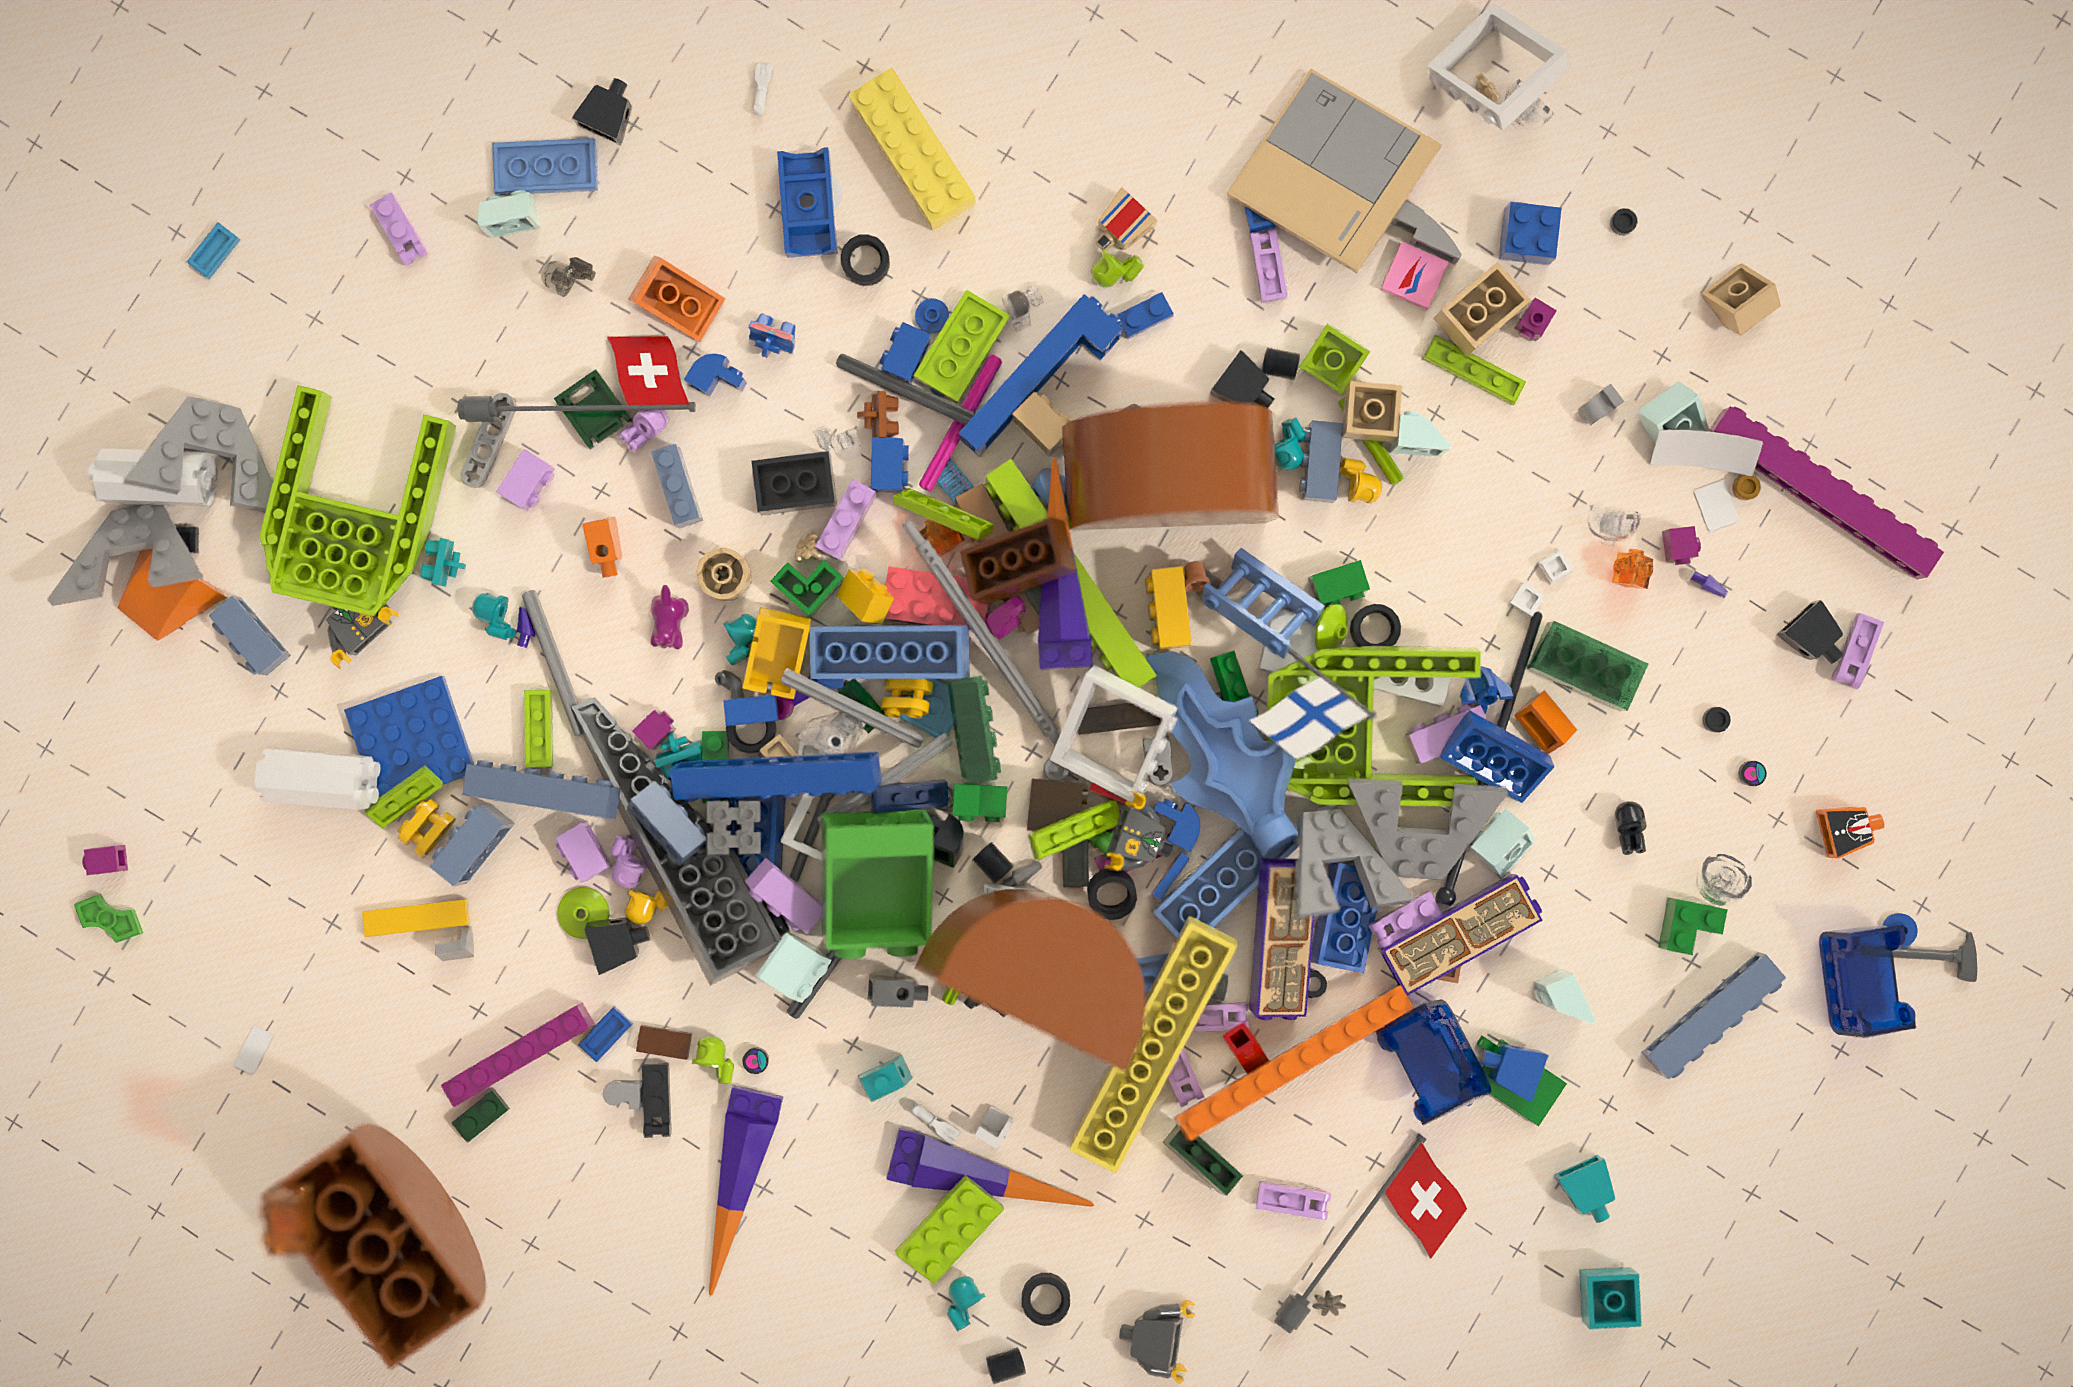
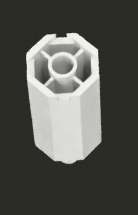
M101 448L94 459V464H90L88 467V477L90 480H93L94 498L97 502L210 507L216 496V488H211L212 481H217V470L213 456L207 455L208 453L183 452L181 487L178 494L122 483L146 450Z
M271 748L263 750L261 755H266L264 760H258L255 765L254 788L257 792H262L263 796H259L261 801L353 810L368 809L371 803L375 804L378 801L377 777L380 774L379 762H374L370 756Z

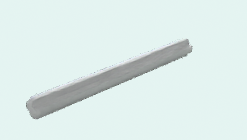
M535 590L523 593L522 598L575 736L583 735L571 709L572 706L579 703L539 597Z
M786 669L781 677V683L915 748H919L924 740L922 733L790 669Z
M946 733L942 734L883 773L880 785L896 783L952 746V740ZM856 791L824 813L852 812L869 801L871 793L860 794L859 791ZM821 814L820 816H818L817 819H818V822L820 823V825L822 826V814Z

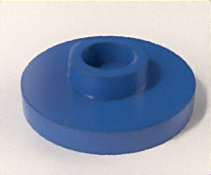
M935 298L922 301L915 312L918 326L928 333L940 332L949 318L947 306L941 300Z
M1894 913L1884 920L1881 931L1884 940L1889 945L1904 948L1915 941L1918 928L1914 919L1909 915Z

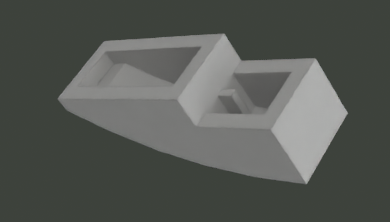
M1405 201L1391 224L1413 234L1409 244L1455 265L1462 254L1451 237L1431 216L1417 206Z

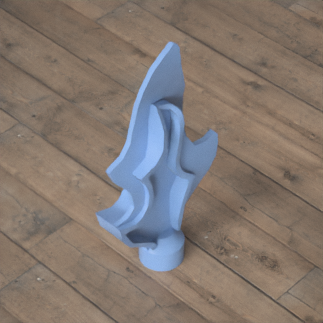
M1175 651L1148 655L1147 662L1157 675L1155 678L1158 697L1178 708L1174 715L1177 718V722L1171 733L1180 742L1190 758L1191 770L1182 779L1171 782V787L1187 802L1214 811L1233 821L1252 836V840L1263 856L1280 849L1298 835V832L1288 816L1285 815L1284 803L1285 792L1295 766V758L1277 743L1264 741L1256 726L1249 722L1250 719L1257 717V707L1253 697H1248L1235 703L1223 701L1215 694L1202 669L1192 658Z

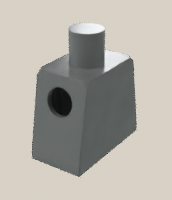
M869 975L867 1001L872 1006L913 1007L914 1000H928V985H915V981L912 978ZM904 988V993L901 996H897L898 989Z

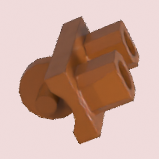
M878 391L877 394H872V403L864 402V411L857 412V419L864 420V428H872V437L886 438L899 434L898 421H887L886 412L898 411V397L886 395V391Z

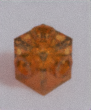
M930 519L924 522L926 527L919 531L925 540H929L939 556L950 552L965 541L960 532Z
M1629 549L1628 553L1618 552L1613 565L1612 583L1627 588L1648 589L1649 580L1653 573V559L1645 556L1642 550Z

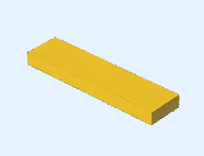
M467 899L362 911L365 937L470 925Z

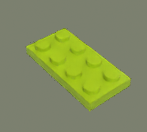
M966 289L913 377L958 404L1008 323L1010 315Z
M965 1175L895 1250L896 1255L935 1284L1004 1210L1003 1204Z

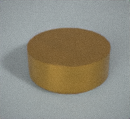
M1742 475L1735 479L1732 489L1738 499L1747 501L1759 494L1761 484L1754 475Z

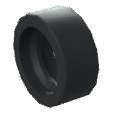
M861 234L849 239L843 246L841 265L846 276L853 283L861 286H872L880 282L887 275L890 267V256L885 244L879 238L869 234ZM868 245L874 247L880 255L879 268L872 274H859L851 266L850 258L852 252L860 246Z
M1371 604L1355 613L1351 621L1350 633L1353 642L1358 647L1394 646L1401 634V623L1393 609L1383 604ZM1373 613L1385 616L1391 627L1388 638L1378 644L1366 641L1360 631L1363 619Z
M765 722L766 734L762 740L754 744L745 743L740 740L736 732L737 725L726 726L727 738L732 746L742 752H759L761 748L775 738L776 722Z
M1107 868L1095 873L1089 880L1087 887L1089 906L1092 911L1101 915L1104 919H1121L1129 915L1135 908L1137 902L1135 883L1125 871ZM1116 882L1125 886L1127 896L1117 905H1104L1097 899V891L1107 883Z
M1039 1273L1032 1276L1025 1283L1022 1290V1308L1025 1315L1033 1323L1040 1326H1051L1059 1323L1067 1315L1070 1308V1291L1066 1282L1060 1276L1053 1273ZM1042 1284L1055 1286L1061 1295L1059 1308L1050 1314L1037 1312L1031 1304L1033 1290Z

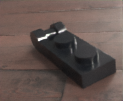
M669 1063L643 1064L644 1138H653V1135L671 1137ZM653 1117H662V1124L653 1125Z

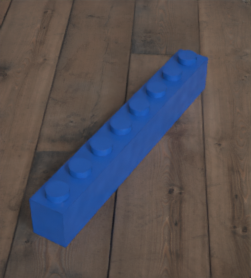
M878 752L680 761L669 770L674 800L683 799L684 802H694L699 800V798L718 801L724 797L742 800L749 796H758L760 799H766L774 795H783V797L790 798L807 793L809 796H820L829 792H833L834 795H845L850 791L869 794L874 792L882 782Z

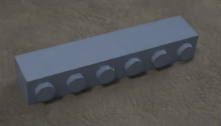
M478 760L477 765L467 764L462 795L605 819H616L621 788L613 787L612 781L596 779V784L588 783V777L572 775V780L564 779L563 773L548 772V776L540 775L539 769L525 768L524 772L516 771L517 766L501 764V768L493 767V762Z
M1757 952L1641 1053L1661 1076L1667 1079L1671 1077L1676 1078L1684 1071V1066L1688 1062L1695 1061L1704 1054L1703 1049L1709 1044L1713 1045L1720 1041L1724 1036V1031L1729 1027L1737 1026L1743 1020L1742 1016L1746 1012L1757 1009L1763 1003L1762 999L1767 994H1773L1782 987L1781 982L1786 979V976L1767 954Z

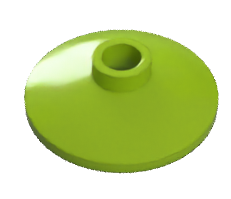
M1332 604L1322 612L1315 629V645L1318 651L1321 649L1339 648L1346 637L1347 614L1343 606Z
M589 887L575 888L566 893L561 899L557 911L558 921L567 934L575 938L586 939L587 936L584 928L587 922L608 920L609 906L605 897L597 890ZM579 909L585 910L586 916L584 918L578 917L577 912Z

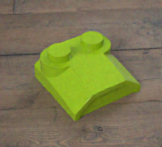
M1327 323L1298 368L1313 375L1342 395L1345 387L1353 379L1371 351L1344 332Z

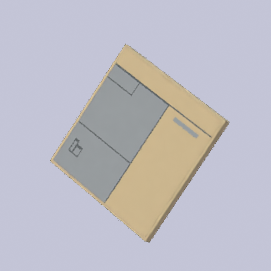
M1310 69L1228 190L1227 196L1353 272L1358 273L1440 151L1442 144L1315 70Z

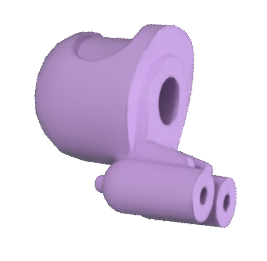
M640 410L633 417L634 424H630L618 435V438L621 442L628 443L627 448L631 452H636L647 443L648 439H653L668 425L666 411Z
M630 834L627 837L617 835L610 851L611 857L617 858L612 870V879L615 884L627 889L638 885L642 873L647 869L646 863L634 855L635 842Z

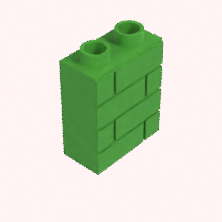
M907 810L877 814L871 811L822 813V935L826 950H834L835 956L842 959L864 957L866 955V948H887V954L896 957H909L917 954L918 946H925L932 935L933 823L927 811Z

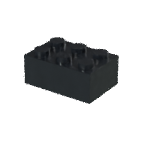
M829 451L751 461L757 512L761 516L838 506L832 457Z

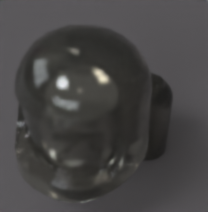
M578 257L569 258L570 265L552 260L542 268L541 281L546 287L556 290L558 295L565 297L576 279L592 281L595 278L596 272L592 270V264Z

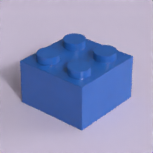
M1510 202L1504 209L1499 260L1550 265L1557 256L1562 208Z

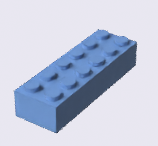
M969 625L810 627L811 679L970 677Z
M1239 827L1151 911L1176 938L1180 934L1188 916L1211 927L1216 926L1258 886L1260 858H1287L1299 847L1296 846L1297 837L1280 849L1263 856L1252 840V836Z

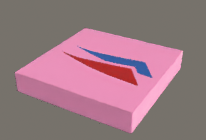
M1402 241L1380 290L1428 310L1449 262Z

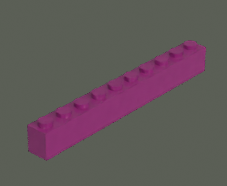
M1729 406L1721 411L1708 432L1736 435L1763 441L1755 466L1757 471L1915 579H1923L1929 576L1944 554V551L1938 548L1937 542L1927 537L1923 538L1916 533L1917 529L1895 519L1896 515L1893 512L1876 506L1874 504L1875 501L1871 497L1854 491L1852 484L1832 476L1830 469L1813 463L1807 453L1801 450H1794L1789 446V442L1785 438L1772 435L1767 431L1768 428L1763 423L1753 422L1746 417L1747 414L1744 410L1735 406Z

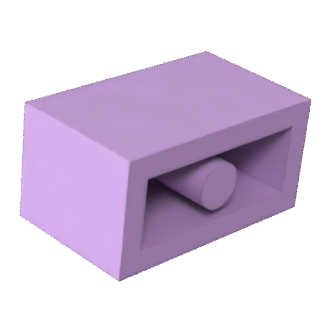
M523 449L496 492L520 508L528 511L539 502L541 497L539 493L544 486L547 487L552 482L555 468L526 449Z
M582 822L556 837L558 842L556 848L563 858L566 857L571 865L569 871L575 880L579 879L581 883L586 882L613 866L588 822Z

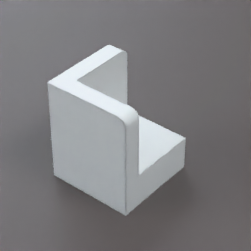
M990 1106L976 1129L975 1136L997 1149L1012 1125L1013 1118L996 1107Z

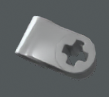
M1165 736L1168 742L1161 754L1157 753L1155 760L1158 761V764L1153 772L1155 773L1158 767H1161V770L1167 772V775L1160 781L1158 776L1148 774L1149 781L1155 786L1166 785L1172 777L1169 736ZM1154 737L1143 738L1144 757H1146Z

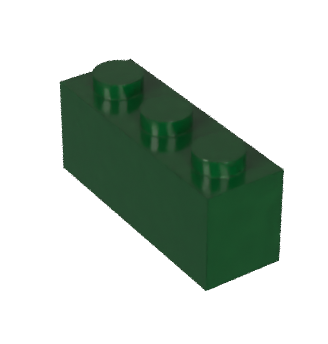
M1178 1125L1173 1128L1162 1142L1221 1195L1227 1196L1243 1177L1238 1170L1200 1136L1192 1140H1186Z

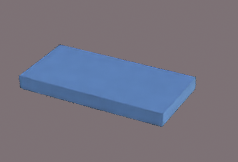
M595 138L492 143L494 194L496 196L511 195L512 192L524 190L526 193L530 192L531 194L598 191Z

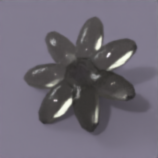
M1327 1290L1324 1297L1318 1294L1314 1295L1318 1302L1314 1303L1312 1307L1314 1309H1322V1316H1326L1329 1310L1334 1316H1338V1309L1346 1308V1304L1340 1302L1343 1297L1340 1294L1334 1296Z

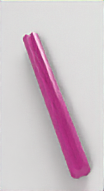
M992 354L989 355L961 407L975 413L1002 364L999 357ZM953 420L919 482V486L922 489L931 492L960 440L959 432L966 426L965 424Z

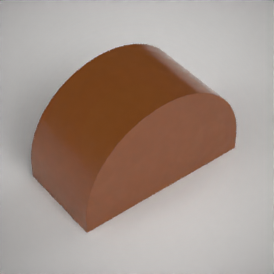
M1241 403L1153 405L1088 415L1072 420L1062 426L1067 516L1070 530L1268 523L1279 518L1272 411L1266 407Z
M1005 889L990 892L966 902L948 915L936 928L914 969L955 991L1125 1072L1141 1037L1145 1018V988L1139 964L1129 944L1121 933L1101 915L1084 906L1047 893L1027 889Z
M359 1125L273 1184L260 1196L261 1200L390 1370L481 1307L485 1299L486 1277L483 1263L472 1234L455 1203L426 1164L399 1138L377 1125Z

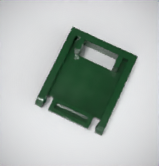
M596 369L554 398L558 406L622 405ZM588 384L595 389L594 392L576 404L570 399L572 395ZM626 410L563 411L590 450L595 447L590 440L592 437L599 444L624 427L619 418L623 416L627 423L632 421Z

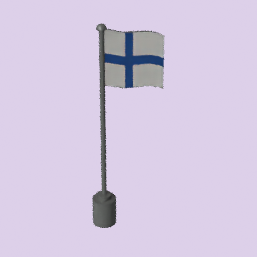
M1204 567L1206 576L1210 579V585L1217 589L1223 581ZM1203 591L1195 593L1201 597ZM1289 648L1288 653L1319 678L1295 690L1268 712L1250 719L1249 722L1298 760L1316 752L1343 730L1366 718L1373 720L1376 717V712L1374 710L1371 712L1303 657Z

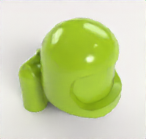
M1104 249L1101 252L1102 257L1092 266L1091 275L1098 285L1111 287L1121 277L1125 282L1133 281L1145 266L1137 255L1121 262Z
M715 1036L701 1038L697 1044L696 1059H692V1064L716 1068L718 1083L731 1084L734 1063L730 1058L724 1061L726 1051L724 1042Z

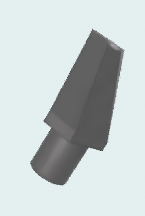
M1035 862L1013 871L1012 876L1003 880L1004 886H1022L1042 868L1041 863Z

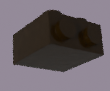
M1032 778L1027 830L1038 831L1081 812L1082 804L1087 805L1088 789H1083V783Z

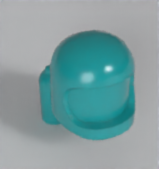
M1297 417L1289 418L1281 423L1284 438L1274 444L1275 460L1279 469L1283 471L1294 470L1303 462V451L1299 443L1305 440V431Z
M482 593L475 598L472 604L474 616L478 620L489 624L484 629L489 636L502 640L513 639L516 630L504 621L509 603L508 597L503 595L495 597L489 593Z
M743 614L731 623L728 621L723 623L735 644L729 652L730 654L726 656L731 665H735L750 656L751 647L748 648L746 646L753 642L757 620L752 615Z
M970 1276L958 1277L949 1286V1296L954 1305H950L948 1308L947 1316L957 1332L971 1324L969 1322L968 1308L986 1297L985 1293H980L973 1278Z

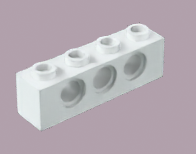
M1374 677V690L1442 707L1445 703L1451 677H1425L1427 685L1423 690L1416 687V677H1402L1399 683L1392 682L1390 677Z

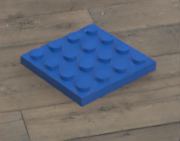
M444 676L344 709L359 756H370L374 762H379L380 774L377 777L378 798L424 765L440 778L444 785L465 778L467 764H474Z

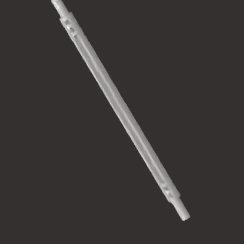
M911 519L906 521L902 526L915 543L916 551L1044 736L1049 737L1054 746H1056L1060 736L1057 732V726L947 569L929 540L923 538Z

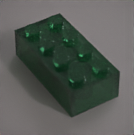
M1557 621L1547 622L1526 669L1622 712L1629 710L1649 663Z
M979 675L963 679L946 680L962 782L973 784L998 780L997 773H1001L999 757L996 758L993 748L997 747L995 732L990 731L989 722L993 721L991 706L986 705L985 696H989L987 680H982V676Z

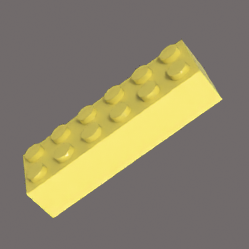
M892 67L849 94L850 102L933 231L976 204L974 193Z

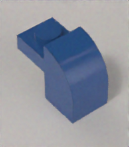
M716 353L706 354L698 358L684 378L688 385L709 397L720 379L740 391H743L747 384L746 380L742 377L744 373L732 366L727 369L730 362L729 359L724 355Z
M1164 799L1163 803L1157 800L1153 810L1175 821L1166 840L1191 852L1200 833L1198 814L1187 803H1184L1181 811L1176 810L1177 804L1167 799Z

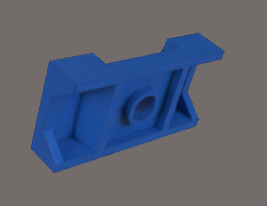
M825 147L816 152L799 154L777 151L786 257L838 254L829 148ZM805 195H810L814 198V204L809 208H804L800 205V200Z

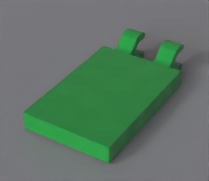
M1481 1035L1476 1044L1484 1050L1497 1054L1500 1045L1508 1043L1500 1039L1496 1045ZM1469 1057L1462 1064L1463 1067L1476 1075L1473 1080L1476 1085L1537 1126H1540L1567 1085L1566 1082L1544 1068L1534 1098L1530 1102L1490 1079L1489 1075L1492 1068L1484 1065L1480 1066Z

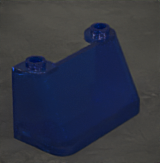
M1903 924L1822 932L1820 935L1819 948L1830 1026L1836 1034L1867 1038L1917 1029L1914 1009L1907 1002L1899 1001L1893 951L1899 950L1904 946L1905 933Z
M1440 999L1425 1002L1375 1031L1380 1047L1389 1052H1396L1419 1098L1414 1102L1413 1112L1422 1125L1438 1120L1491 1093L1489 1080L1451 1007L1446 1001Z

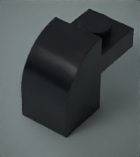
M951 814L947 816L945 821L937 816L929 815L933 823V860L954 868L963 853V826Z

